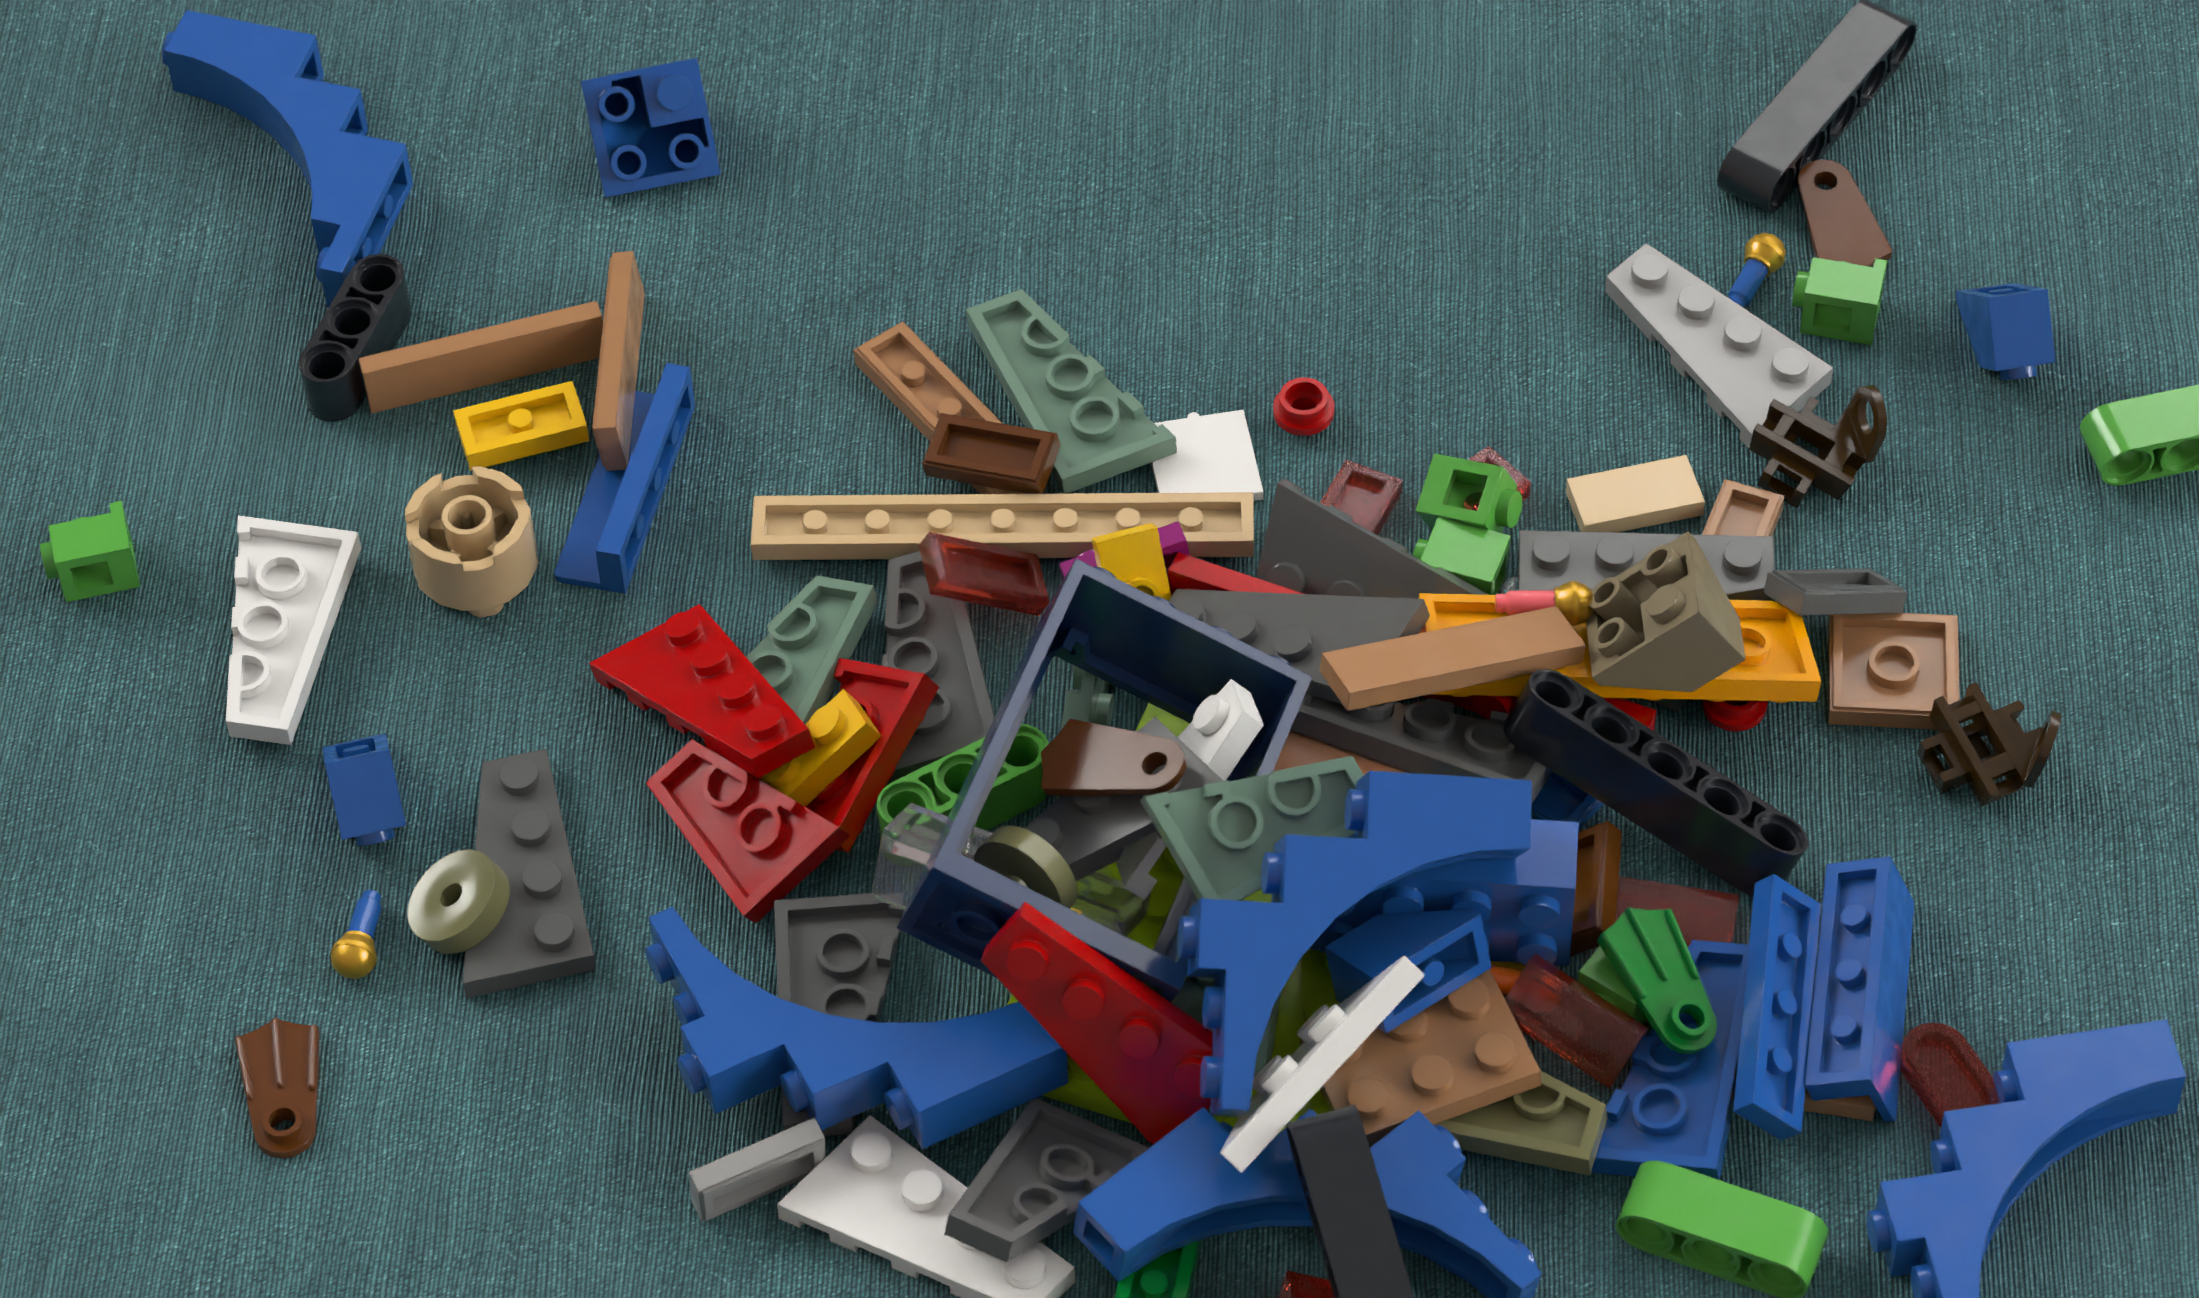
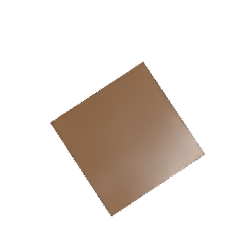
M1920 613L1828 615V724L1937 730L1930 719L1934 699L1944 696L1948 705L1960 700L1958 615Z

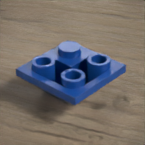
M689 58L580 81L605 198L721 174L697 58Z

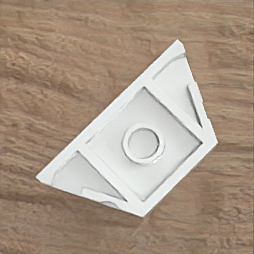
M1402 956L1339 1005L1334 1004L1331 1008L1323 1005L1298 1031L1297 1035L1304 1043L1291 1057L1287 1055L1282 1059L1279 1055L1275 1056L1255 1076L1253 1088L1257 1093L1251 1098L1250 1110L1239 1116L1220 1154L1242 1173L1425 975L1406 956Z

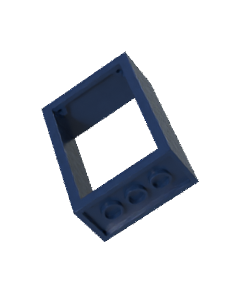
M1076 558L1035 629L897 929L997 978L981 961L985 947L1025 901L1172 1003L1181 990L1188 973V958H1179L1177 952L1179 920L1181 916H1190V907L1198 901L1184 876L1153 949H1150L961 855L1046 669L1054 656L1188 723L1192 722L1199 705L1207 697L1217 695L1231 679L1248 690L1253 697L1263 726L1226 779L1229 782L1273 772L1312 680V676L1294 668L1285 659L1268 655L1234 638L1227 630L1217 626H1210L1176 609L1169 601L1160 597L1150 596L1118 580L1111 572L1100 567L1090 566Z

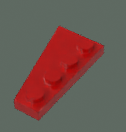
M700 604L685 612L671 616L665 623L589 663L597 683L609 690L615 686L626 692L629 702L644 711L652 707L665 715L668 724L681 733L686 734L692 731L701 736L708 749L757 778L770 773L815 748L809 728Z

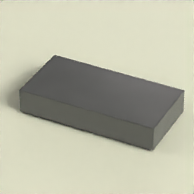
M1870 568L1773 570V572L1767 573L1763 592L1799 615L1903 613L1907 595L1903 587Z

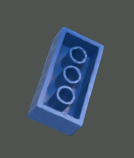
M1531 819V847L1516 859L1460 861L1415 872L1364 896L1335 918L1308 950H1319L1326 953L1325 946L1379 914L1474 909L1481 914L1490 961L1522 963L1529 967L1569 966L1576 890L1579 822Z

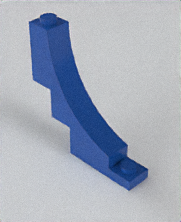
M186 10L175 31L167 34L162 48V60L164 65L168 66L173 90L216 103L249 119L270 134L289 153L301 169L312 190L311 222L319 255L316 277L323 284L326 303L329 308L352 267L366 256L380 253L413 186L406 144L365 136L368 131L361 90L322 82L324 73L316 35Z

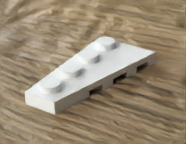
M238 516L237 535L239 547L238 557H235L234 579L236 583L235 607H232L231 629L233 632L232 654L229 657L226 724L229 736L291 745L361 550L359 534L354 531Z

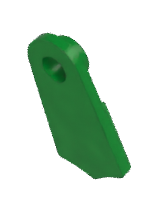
M1627 907L1617 921L1598 937V944L1662 1042L1670 1049L1682 1054H1695L1704 1050L1715 1037L1717 1021L1672 909L1644 910ZM1679 1013H1686L1692 1016L1696 1021L1697 1029H1690L1684 1026L1679 1019Z

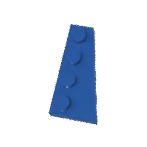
M1692 940L1688 949L1716 1017L1717 1031L1715 1037L1704 1050L1695 1054H1682L1667 1047L1653 1027L1648 1037L1642 1036L1632 1056L1633 1066L1621 1089H1615L1606 1106L1607 1122L1591 1173L1635 1177L1642 1163L1662 1161L1720 1180L1734 1108L1749 944ZM1679 1013V1019L1684 1026L1690 1029H1697L1696 1021L1692 1016L1686 1013Z

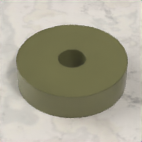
M1017 826L1000 827L979 846L974 854L973 861L1069 909L1073 907L1077 900L1076 880L1067 862L1046 840L1027 829Z
M459 850L444 856L422 875L412 891L407 909V918L411 930L430 948L439 953L455 954L474 947L493 931L506 910L510 895L508 877L496 863L478 850Z

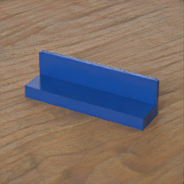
M666 363L655 394L635 391L626 470L606 471V467H603L599 454L554 571L557 582L626 594L695 409L690 367Z
M1890 856L1826 864L1805 1087L1813 1101L1869 1095L1884 1122H1894L1897 1116L1914 914L1913 898Z

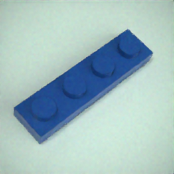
M1773 874L1756 882L1754 885L1733 1112L1783 1141L1802 1132L1821 904Z

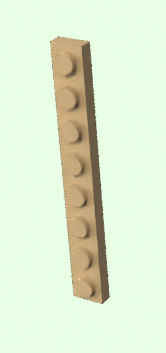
M1253 492L754 496L751 532L752 559H893L948 542L954 559L1076 558L1083 552L1093 549L1091 539L1093 537L1148 523H1153L1157 528L1177 521H1179L1186 537L1189 553L1192 557H1254Z

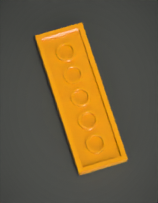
M1419 593L1418 599L1425 600L1430 614L1420 633L1508 616L1506 613L1495 612V595ZM1730 600L1740 618L1746 660L1693 692L1600 686L1592 678L1586 622L1572 626L1586 644L1583 663L1551 669L1570 677L1601 698H1643L1651 701L1662 699H1698L1713 702L1726 700L1772 701L1775 703L1790 701L1817 702L1821 685L1820 675L1802 615L1795 613L1777 601ZM1531 674L1438 692L1432 695L1518 697Z

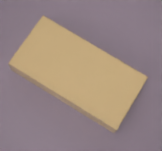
M1687 455L1568 478L1566 482V495L1580 532L1618 533L1704 515L1705 500Z

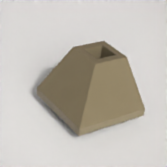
M1688 531L1668 544L1655 547L1643 560L1616 577L1604 579L1592 590L1593 596L1589 606L1594 612L1586 621L1592 678L1600 686L1693 692L1746 660L1740 618L1698 542Z

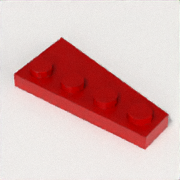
M1024 901L986 945L981 959L986 967L1152 1145L1204 1107L1208 1110L1211 1107V1098L1201 1097L1200 1071L1203 1057L1212 1056L1213 1032L1208 1028H1204L1197 1020Z

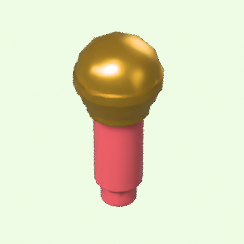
M1577 581L1564 583L1559 587H1554V590H1509L1506 594L1495 595V612L1506 613L1510 616L1557 606L1571 626H1577L1585 623L1593 614L1594 610L1589 606L1593 594L1587 585Z

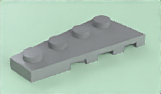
M1647 243L1606 276L1605 292L1650 341L1658 340L1671 354L1670 363L1684 378L1691 376L1707 394V404L1720 418L1727 416L1740 430L1739 439L1748 448L1750 447L1754 428L1757 424L1763 425L1769 405L1773 399L1799 412L1804 408L1810 397L1815 398L1831 384L1833 367Z

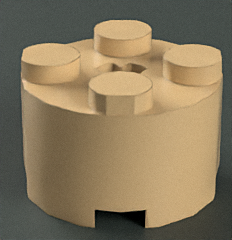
M478 466L471 467L473 475L455 476L443 481L441 473L431 477L415 490L405 508L406 538L414 576L419 589L439 605L461 611H469L473 616L482 618L499 613L504 603L512 600L528 586L537 569L538 557L531 510L524 498V492L520 484L503 472Z

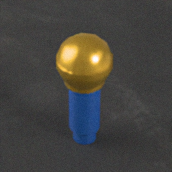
M1761 233L1750 238L1746 243L1744 267L1728 293L1729 299L1741 307L1749 306L1765 277L1780 269L1784 264L1786 249L1778 237L1769 233Z
M365 890L362 893L361 898L356 902L348 931L334 943L331 949L332 966L342 977L350 979L365 977L376 965L377 955L373 937L382 910L380 905L381 895L377 891Z

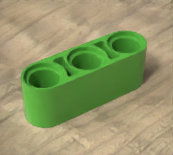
M2199 385L2107 403L2090 411L2083 418L2080 424V433L2102 480L2106 484L2113 486L2126 485L2199 470Z
M1021 724L969 839L1037 806L1046 799L1047 795L1041 788L1043 772L1041 751L1049 743L1045 734L1038 728L1028 724ZM985 737L891 782L882 789L877 798V816L880 845L884 854L889 859L900 864H916L929 859Z
M1647 1161L1640 1165L1615 1223L1616 1232L1619 1236L1639 1250L1780 1298H1800L1805 1295L1829 1236L1828 1227L1823 1220L1808 1210L1662 1161Z

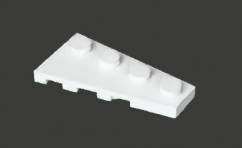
M871 1115L777 1204L779 1219L801 1228L803 1223L828 1233L831 1242L856 1252L858 1247H861L891 1261L893 1269L917 1278L920 1273L950 1286V1293L960 1298H1060L1075 1283V1267L1041 1242H1038L1006 1263L944 1235L949 1213L967 1190V1187Z

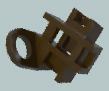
M1874 385L1860 386L1855 391L1848 407H1846L1836 425L1813 413L1819 402L1813 397L1809 398L1800 413L1773 399L1769 405L1763 425L1757 424L1754 428L1749 450L1769 461L1762 472L1757 486L1766 491L1784 495V501L1796 508L1799 507L1811 486L1839 500L1854 482V476L1861 466L1865 463L1873 462L1887 432L1886 407L1882 395ZM1867 401H1869L1873 412L1872 430L1867 421ZM1800 437L1821 449L1818 456L1795 444L1797 439ZM1777 471H1780L1798 481L1799 485L1795 489L1775 478L1774 475Z
M1977 682L1967 686L1964 699L1948 705L1944 696L1934 699L1930 719L1939 734L1920 741L1917 755L1940 794L1968 783L1980 805L1984 806L2018 792L2026 786L2033 788L2051 752L2062 714L2051 710L2043 726L2024 733L2017 721V718L2024 710L2021 701L2018 700L1993 711ZM1970 719L1974 722L1964 727L1960 725ZM1987 736L1996 751L1995 754L1991 755L1981 737ZM1938 755H1943L1950 767L1949 770L1946 771L1937 757ZM2003 776L2007 778L1996 784L1993 781Z

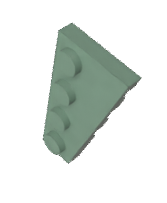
M1022 289L966 309L967 325L1025 428L1057 433L1061 446L1051 474L1063 494H1068L1177 453L1176 437L1163 424L1157 427L1144 414L1143 405L1130 392L1122 393L1105 377V368L1090 354L1084 357L1070 343L1069 334Z

